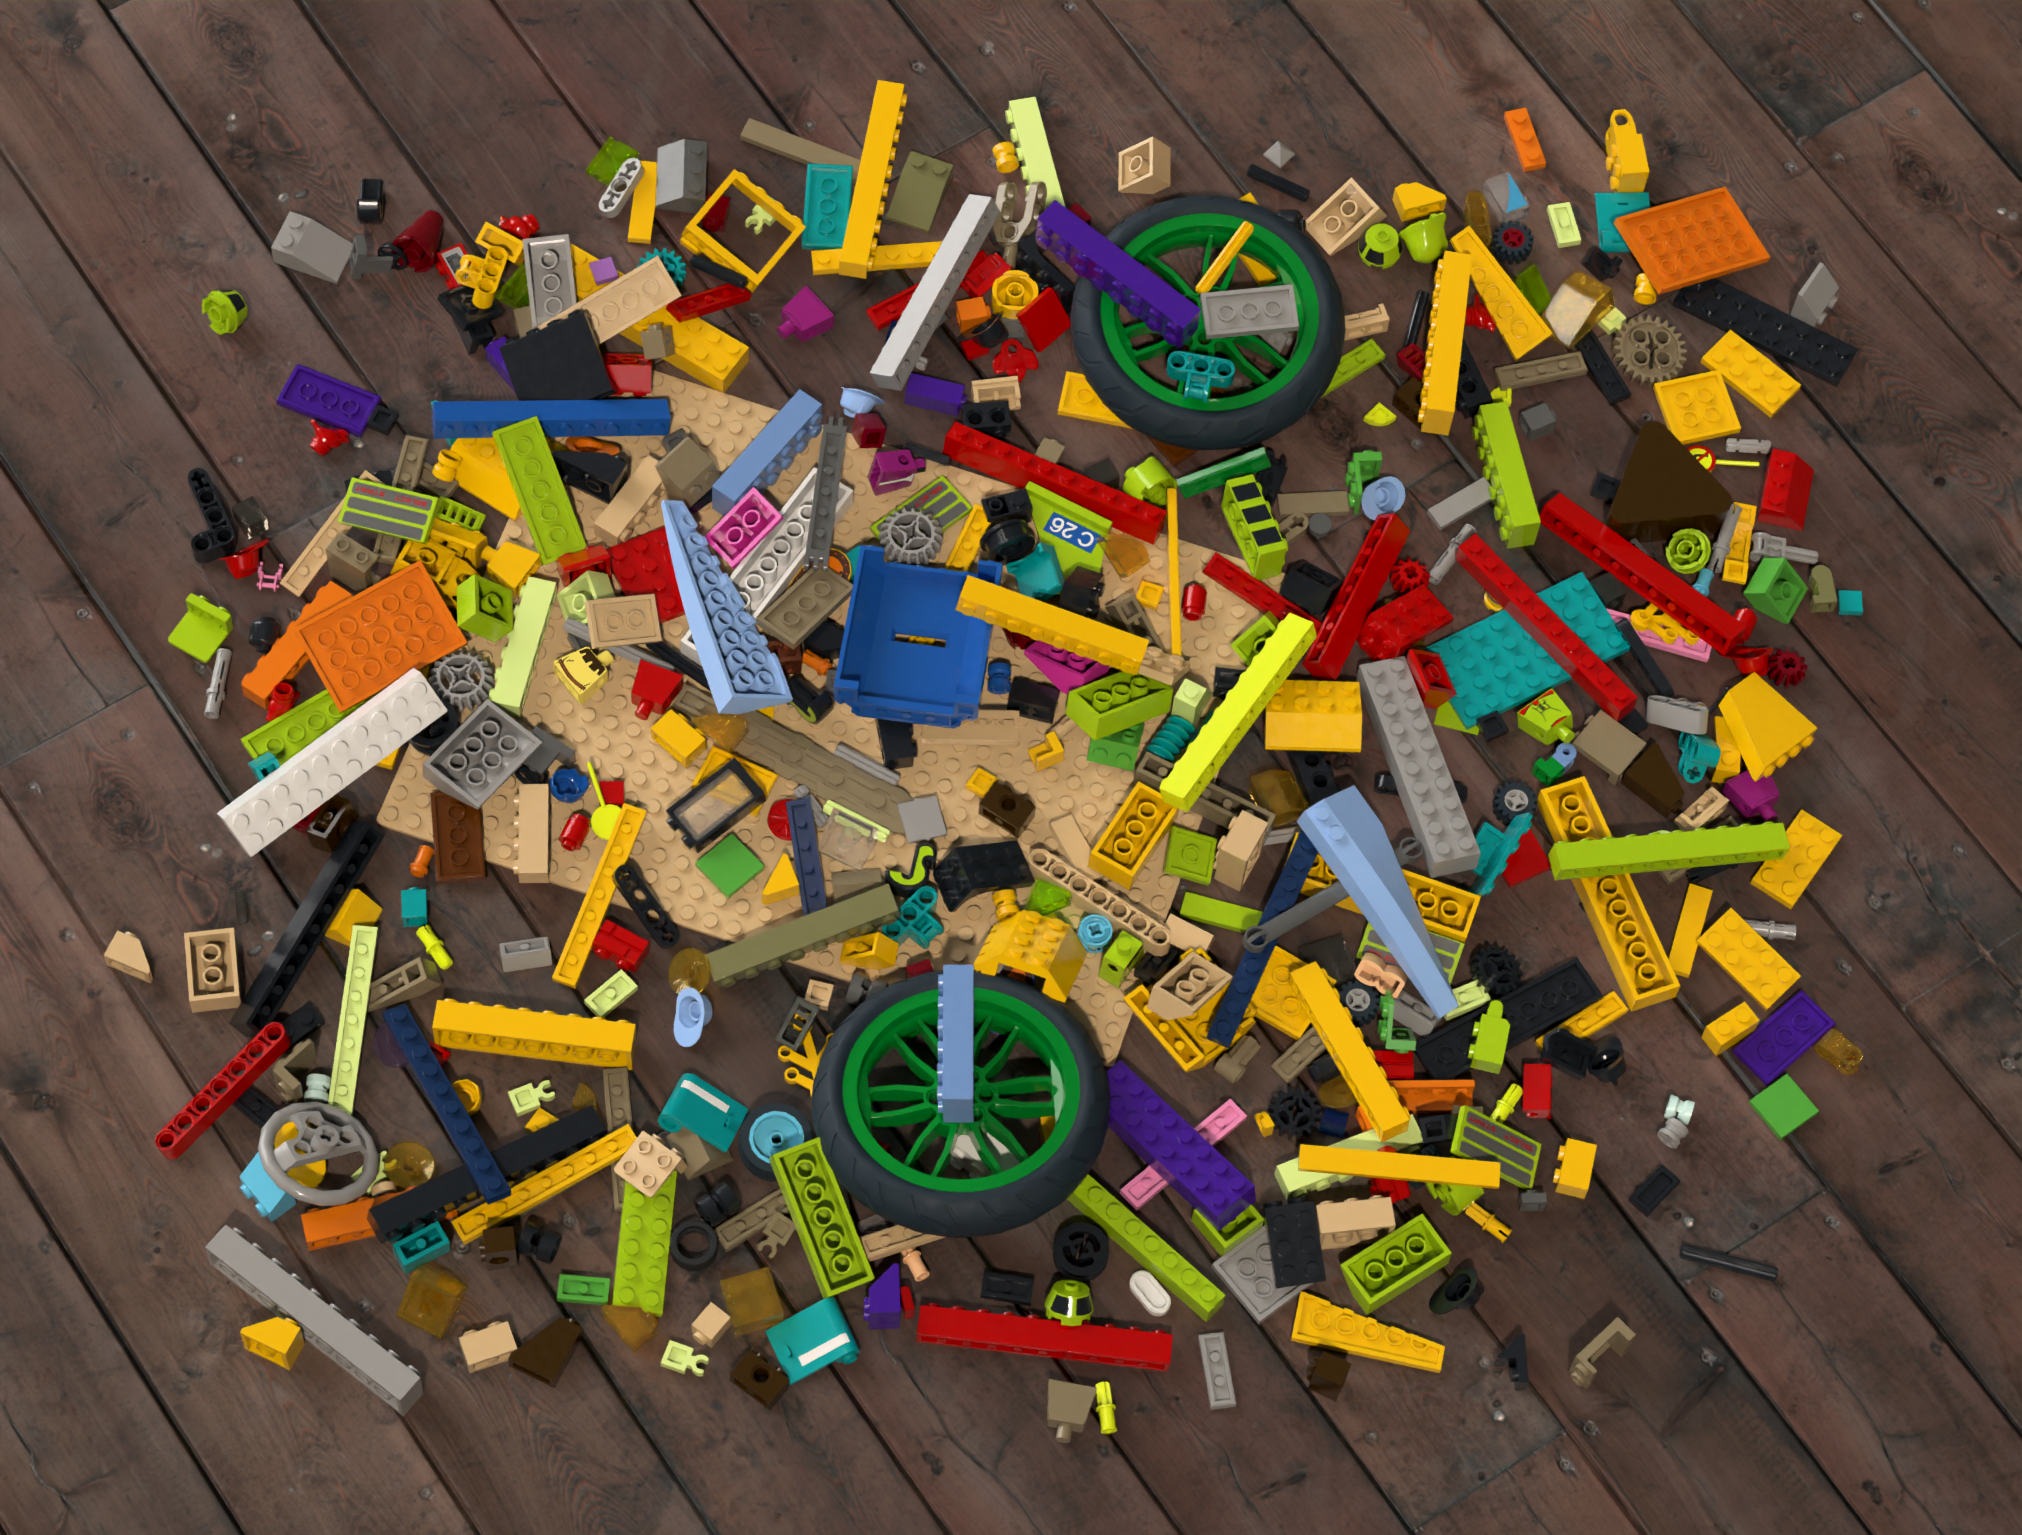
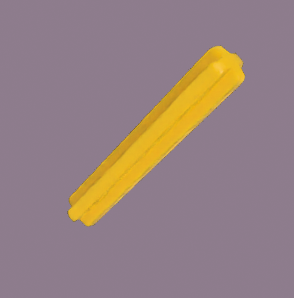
M1244 221L1197 284L1195 291L1198 294L1208 293L1253 232L1254 226L1251 223Z

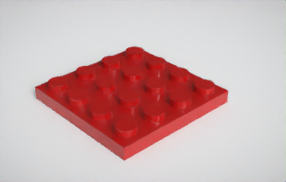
M665 527L605 549L610 556L611 571L624 597L654 594L659 625L685 615Z

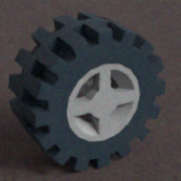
M1512 781L1510 785L1507 782L1496 792L1492 807L1494 808L1493 813L1494 815L1497 814L1496 819L1498 821L1503 820L1502 824L1505 826L1507 823L1510 824L1516 815L1528 812L1533 816L1535 814L1538 802L1537 797H1535L1536 793L1534 790L1530 791L1531 787L1529 785L1523 786V782L1516 784V781Z
M1355 980L1354 983L1348 981L1346 985L1343 984L1340 990H1338L1340 1003L1343 1008L1347 1007L1350 1011L1353 1025L1358 1024L1359 1027H1363L1364 1024H1370L1371 1020H1374L1379 1009L1380 998H1378V992L1374 991L1373 986L1359 983V980Z

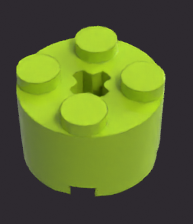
M1153 456L1146 459L1139 466L1129 468L1124 475L1126 477L1123 484L1124 493L1159 508L1165 505L1167 488L1177 489L1175 478Z
M1425 1182L1433 1198L1439 1197L1444 1202L1441 1207L1453 1216L1463 1212L1484 1194L1483 1189L1480 1187Z

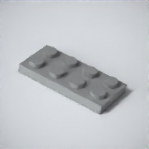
M1293 284L1200 293L1206 339L1299 330Z

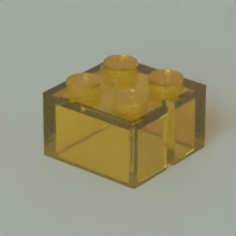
M769 1267L720 1281V1292L726 1311H728V1315L731 1317L734 1337L774 1326L783 1321L782 1306Z

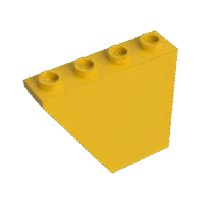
M1755 672L1731 688L1719 704L1722 715L1755 782L1763 776L1769 777L1776 769V766L1781 768L1788 761L1789 757L1793 759L1801 751L1802 747L1806 749L1815 739L1813 734L1818 728Z

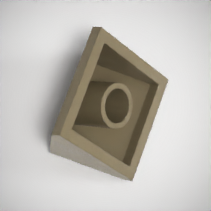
M880 869L831 873L834 904L883 886Z
M682 1127L678 1132H671L666 1137L671 1149L675 1148L684 1155L682 1160L688 1167L683 1173L687 1181L733 1161L729 1150L724 1153L685 1127Z

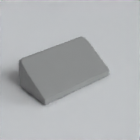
M548 937L499 944L504 972L552 965Z
M1401 990L1398 997L1394 998L1393 1018L1406 1027L1412 1028V1031L1423 1038L1430 1036L1442 1019H1438L1429 1006L1404 990Z

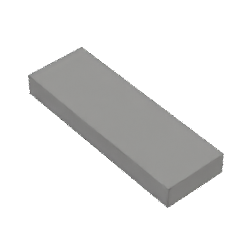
M1482 477L1429 508L1427 514L1439 530H1442L1490 502L1488 487L1491 485Z
M1224 1332L1198 1335L1210 1410L1236 1407Z

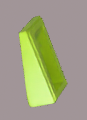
M439 497L441 501L436 513L438 518L450 524L457 523L469 531L480 532L486 515L451 499ZM453 512L457 513L455 519L451 518ZM462 516H466L464 523H461ZM471 519H476L473 527H470L469 524Z

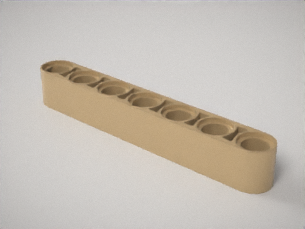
M1035 849L1030 853L1029 869L1033 878L1087 913L1104 916L1111 923L1112 929L1118 933L1125 931L1144 944V950L1152 955L1161 957L1168 953L1171 934L1166 927L1048 851ZM1036 862H1043L1044 865L1038 866V865H1035L1034 863H1036ZM1055 875H1063L1064 878L1058 879V878H1055L1054 876H1055ZM1081 887L1084 889V891L1078 892L1074 889ZM1097 900H1101L1104 902V904L1099 905L1094 902ZM1121 913L1124 917L1119 918L1114 916V914ZM1141 926L1144 930L1139 931L1134 927ZM1161 939L1164 943L1158 944L1154 940Z

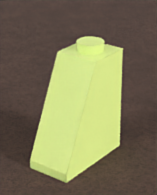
M1185 678L1174 696L1171 716L1181 717L1195 727L1213 693Z

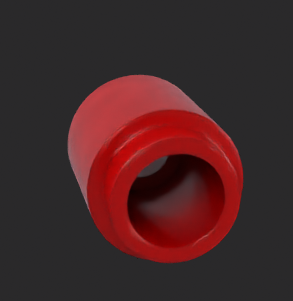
M1192 584L1184 589L1181 611L1186 620L1199 621L1205 614L1207 591L1201 585Z
M1748 608L1736 610L1733 616L1747 626L1738 644H1744L1745 641L1749 640L1758 621L1755 613Z
M573 814L572 817L568 818L558 838L565 850L573 852L574 850L581 849L590 831V820L580 814Z

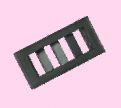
M798 996L774 1040L795 1052L799 1051L820 1008ZM801 1005L812 1011L810 1016L798 1010L799 1006ZM797 1014L806 1019L807 1022L804 1024L794 1017ZM791 1023L802 1028L801 1033L790 1027ZM787 1031L797 1036V1040L795 1041L786 1035Z

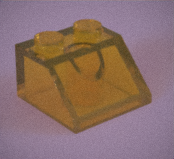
M1272 769L1250 777L1248 785L1250 796L1255 805L1276 814L1274 827L1299 819L1302 813L1309 808L1292 772Z
M423 1263L411 1274L396 1316L441 1339L458 1312L468 1285Z

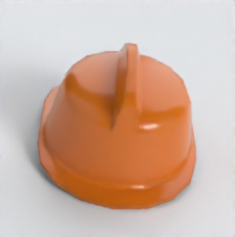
M568 437L565 441L570 451L608 453L612 456L620 452L616 445L597 441L589 437Z

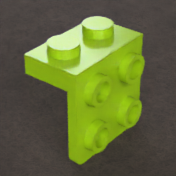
M190 593L186 598L188 612L170 634L168 641L174 647L203 663H207L233 630L232 617L227 609L212 605L204 596H196Z

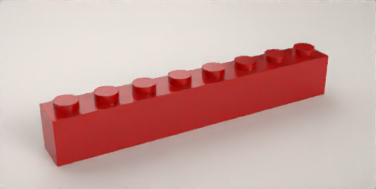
M1395 513L1377 515L1317 634V638L1314 640L1302 663L1318 681H1336L1375 601L1378 599L1384 583L1387 581L1393 565L1397 561L1402 547L1406 543L1411 530Z

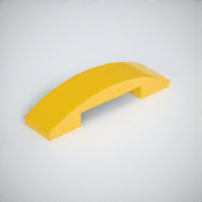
M1734 502L1732 514H1734L1737 505L1742 508V512L1740 513L1729 546L1731 548L1730 553L1726 555L1722 568V580L1745 585L1757 506Z

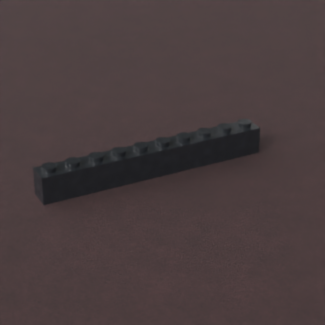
M350 822L231 1018L229 1024L245 1037L254 1038L266 1025L272 1023L383 839L384 835L369 822Z
M591 1105L490 1152L507 1184L511 1187L516 1180L521 1178L528 1179L534 1176L538 1170L544 1167L547 1169L558 1163L559 1160L569 1157L604 1137L606 1128ZM464 1164L370 1208L367 1220L381 1244L387 1241L391 1243L400 1239L404 1233L410 1230L412 1232L418 1231L425 1226V1223L431 1220L439 1221L446 1217L448 1212L455 1209L460 1211L469 1206L470 1202L476 1199L484 1200V1197Z

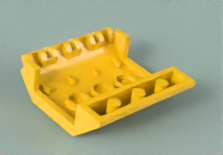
M545 437L551 454L553 451H569L557 442L552 443L551 438ZM458 438L452 444L450 450L462 457L460 466L455 470L456 476L454 478L459 482V487L516 522L522 515V511L494 438Z
M1285 680L1265 707V750L1361 752L1362 708L1359 682Z
M1022 910L993 925L973 965L974 970L996 976L999 963L1046 978L1042 992L1052 999L1065 1003L1088 953L1071 925L1064 923L1060 919L1042 916L1036 911Z
M1191 948L1182 954L1179 959L1180 963L1189 954L1195 952L1209 962L1213 961L1202 948L1196 951ZM1231 982L1193 1015L1165 1020L1147 1008L1154 986L1152 984L1146 988L1141 984L1123 998L1128 1007L1185 1072L1203 1068L1228 1049L1206 1039ZM1249 1004L1230 1047L1237 1043L1256 1023L1253 1018L1258 1012L1251 1004Z

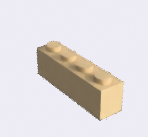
M650 455L644 459L594 522V534L613 546L629 540L636 525L639 526L644 521L646 512L649 508L656 506L660 494L666 491L655 467L660 461Z
M519 784V793H514V806L519 808V815H514V830H519L518 837H514V852H518V860L513 862L514 874H518L519 883H549V784Z

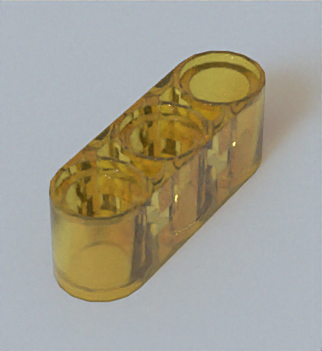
M1474 190L1467 194L1463 207L1465 228L1470 226L1489 250L1492 234L1487 201L1482 192Z

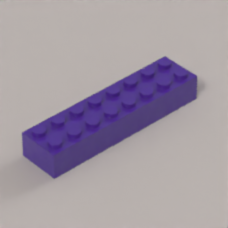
M1054 200L1039 216L1035 240L1041 248L1048 249L1054 253L1060 262L1067 263L1077 275L1084 276L1091 281V284L1097 290H1103L1107 293L1114 303L1121 304L1127 308V311L1133 317H1139L1143 320L1150 330L1160 333L1170 345H1176L1178 348H1181L1197 331L1201 313L1199 307L1059 202Z
M1121 1060L1106 1071L1110 1090V1119L1108 1127L1218 1231L1256 1201L1255 1186Z

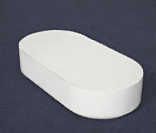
M1143 1270L1135 1272L1130 1278L1129 1287L1131 1292L1151 1315H1165L1171 1305L1168 1293L1151 1273Z

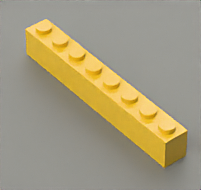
M967 575L955 609L966 616H973L984 620L986 623L998 625L1011 632L1023 634L1033 640L1048 643L1055 648L1073 652L1080 657L1098 661L1102 665H1109L1136 676L1149 640L970 575Z
M1315 961L1290 972L1289 986L1381 1143L1408 1131L1409 1120H1411L1409 1111L1399 1103L1396 1089L1393 1086L1390 1087L1386 1081L1387 1075L1381 1066L1378 1067L1371 1047H1366L1363 1042L1364 1038L1360 1028L1353 1025L1350 1011L1347 1007L1343 1008L1340 1003V995L1335 987L1332 988L1330 986L1325 969H1320Z

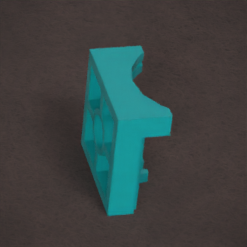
M1040 542L1037 544L1035 551L1029 556L1006 564L1008 573L1015 575L1022 595L1045 602L1063 589L1064 578L1054 546Z

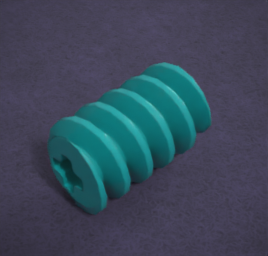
M1170 716L1167 718L1166 723L1162 725L1161 730L1157 732L1156 737L1151 740V744L1146 747L1145 751L1173 763L1175 761L1173 755L1178 756L1180 754L1179 748L1185 747L1184 741L1190 740L1189 734H1194L1195 728L1181 717Z

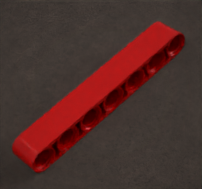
M272 1022L266 1025L156 1135L155 1145L165 1158L173 1160L181 1156L288 1049L291 1039L282 1024ZM276 1035H281L277 1040H273ZM263 1052L260 1057L255 1058L258 1053ZM245 1070L242 1075L237 1076L240 1071ZM223 1088H227L224 1093L219 1094ZM205 1106H209L206 1111L201 1112ZM191 1123L188 1129H183L187 1124ZM174 1141L170 1147L165 1148L167 1143Z

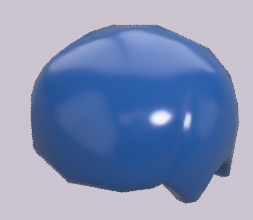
M577 769L558 770L553 774L549 782L552 795L558 801L567 804L579 801L589 787L588 777L586 775L581 776Z

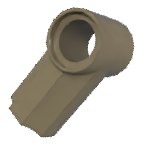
M1243 1035L1229 1053H1225L1214 1067V1071L1231 1084H1236L1244 1074L1246 1066L1260 1051L1261 1046L1253 1037Z

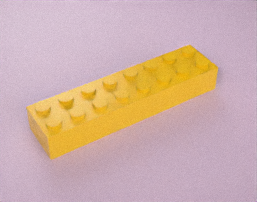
M1445 251L1443 259L1438 260L1437 271L1434 277L1435 289L1431 302L1433 306L1429 319L1428 349H1426L1425 354L1426 366L1423 372V388L1420 396L1421 408L1418 414V422L1422 423L1421 432L1449 435L1455 411L1472 254Z
M1298 832L1295 835L1287 860L1300 834ZM1318 853L1300 892L1310 897L1339 881L1320 853ZM1401 869L1427 931L1465 944L1481 896ZM1350 896L1335 904L1363 915Z
M454 999L437 1000L432 1026L435 1044L440 1047L609 1068L627 1067L628 1070L633 1069L637 1043L636 1025L631 1024L627 1020L614 1022L607 1021L602 1017L590 1019L582 1018L577 1014L557 1015L553 1011H543V1013L533 1012L528 1008L516 1010L508 1009L503 1005L483 1006L479 1002L458 1003Z

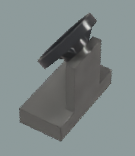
M355 235L349 258L352 280L361 279L362 273H390L391 268L403 270L408 264V259L402 250L387 243L379 247L377 251L379 257H367L364 235ZM387 248L393 250L397 254H394L392 252H385L382 249ZM399 257L402 258L404 265H397Z
M536 726L531 733L542 741V745L514 774L524 784H546L548 779L546 770L555 759L571 768L576 762L575 751ZM519 772L524 773L528 778H531L534 781L524 778ZM539 774L544 777L543 781L539 780Z

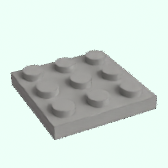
M1265 1225L1215 1261L1211 1266L1258 1324L1297 1297L1301 1291H1305L1314 1284L1275 1288Z

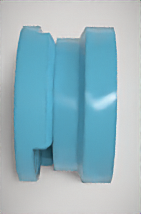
M1097 914L1089 915L1080 922L1077 937L1087 952L1093 954L1101 953L1110 945L1113 933L1112 925L1104 916Z

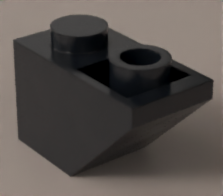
M1026 489L981 499L987 522L998 525L1011 519H1023L1026 523L1032 521L1033 508Z
M826 620L803 640V650L809 649L823 659H838L844 632L838 629L834 623Z
M1444 1114L1419 1119L1423 1144L1430 1146L1431 1144L1453 1142L1459 1114Z

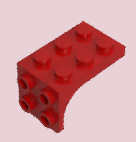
M1422 584L1370 613L1358 635L1357 643L1374 662L1400 657L1413 644L1450 624L1454 617L1432 592Z

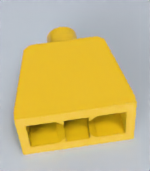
M504 542L498 551L488 545L481 554V558L489 562L487 565L489 578L496 584L512 590V597L515 599L520 595L522 584L526 585L528 576L533 577L541 567L540 554L510 542Z

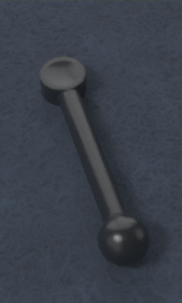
M1726 686L1723 694L1709 709L1708 722L1710 715L1719 706L1732 686Z

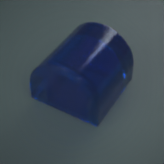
M1325 1107L1319 1132L1343 1138L1349 1113Z

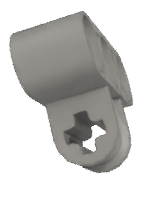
M1652 695L1648 696L1646 721L1690 734H1706L1709 709L1704 703L1689 702L1687 698L1673 699Z

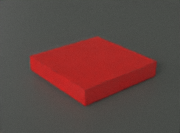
M1050 287L1046 288L1016 315L1036 352H1042L1071 326L1068 315L1055 291Z
M1531 829L1526 834L1521 835L1518 840L1520 842L1518 849L1514 854L1509 855L1506 860L1508 863L1507 867L1501 873L1509 888L1551 870L1550 861Z

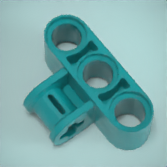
M1183 351L1172 352L1168 357L1166 368L1170 378L1186 382L1183 399L1188 397L1202 400L1204 403H1207L1210 386L1227 388L1232 384L1235 374V366L1230 360ZM1179 363L1182 367L1176 368L1172 364ZM1202 367L1206 371L1199 372L1196 370V368ZM1225 371L1229 375L1222 376L1219 374V372Z
M1681 732L1678 746L1682 751V755L1678 763V771L1687 782L1697 783L1704 777L1707 766L1711 768L1716 767L1721 749L1708 734L1698 735Z
M929 886L918 889L899 908L901 917L897 918V921L892 924L883 925L882 934L899 943V946L910 937L920 947L927 949L930 946L929 943L937 935H942L944 932L942 926L931 916L937 908L938 896L935 889ZM926 898L930 899L932 902L929 904H924L921 902V900ZM913 915L915 919L907 920L904 916ZM889 931H895L898 933V935L893 937L889 936L887 933Z

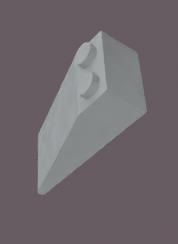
M569 234L522 239L533 329L538 328L539 325L577 303Z

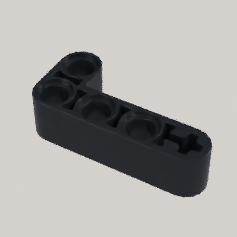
M194 468L188 473L189 488L208 531L194 536L191 540V547L194 559L204 564L232 554L236 550L237 543L232 525L209 474L203 468ZM198 483H201L203 485V488L200 489ZM207 500H211V501H212V502L207 503V504L204 503V502L207 501ZM216 519H220V520H221V521L216 522V523L212 522L213 520H216ZM222 539H229L226 542H221ZM201 547H207L205 550H198Z

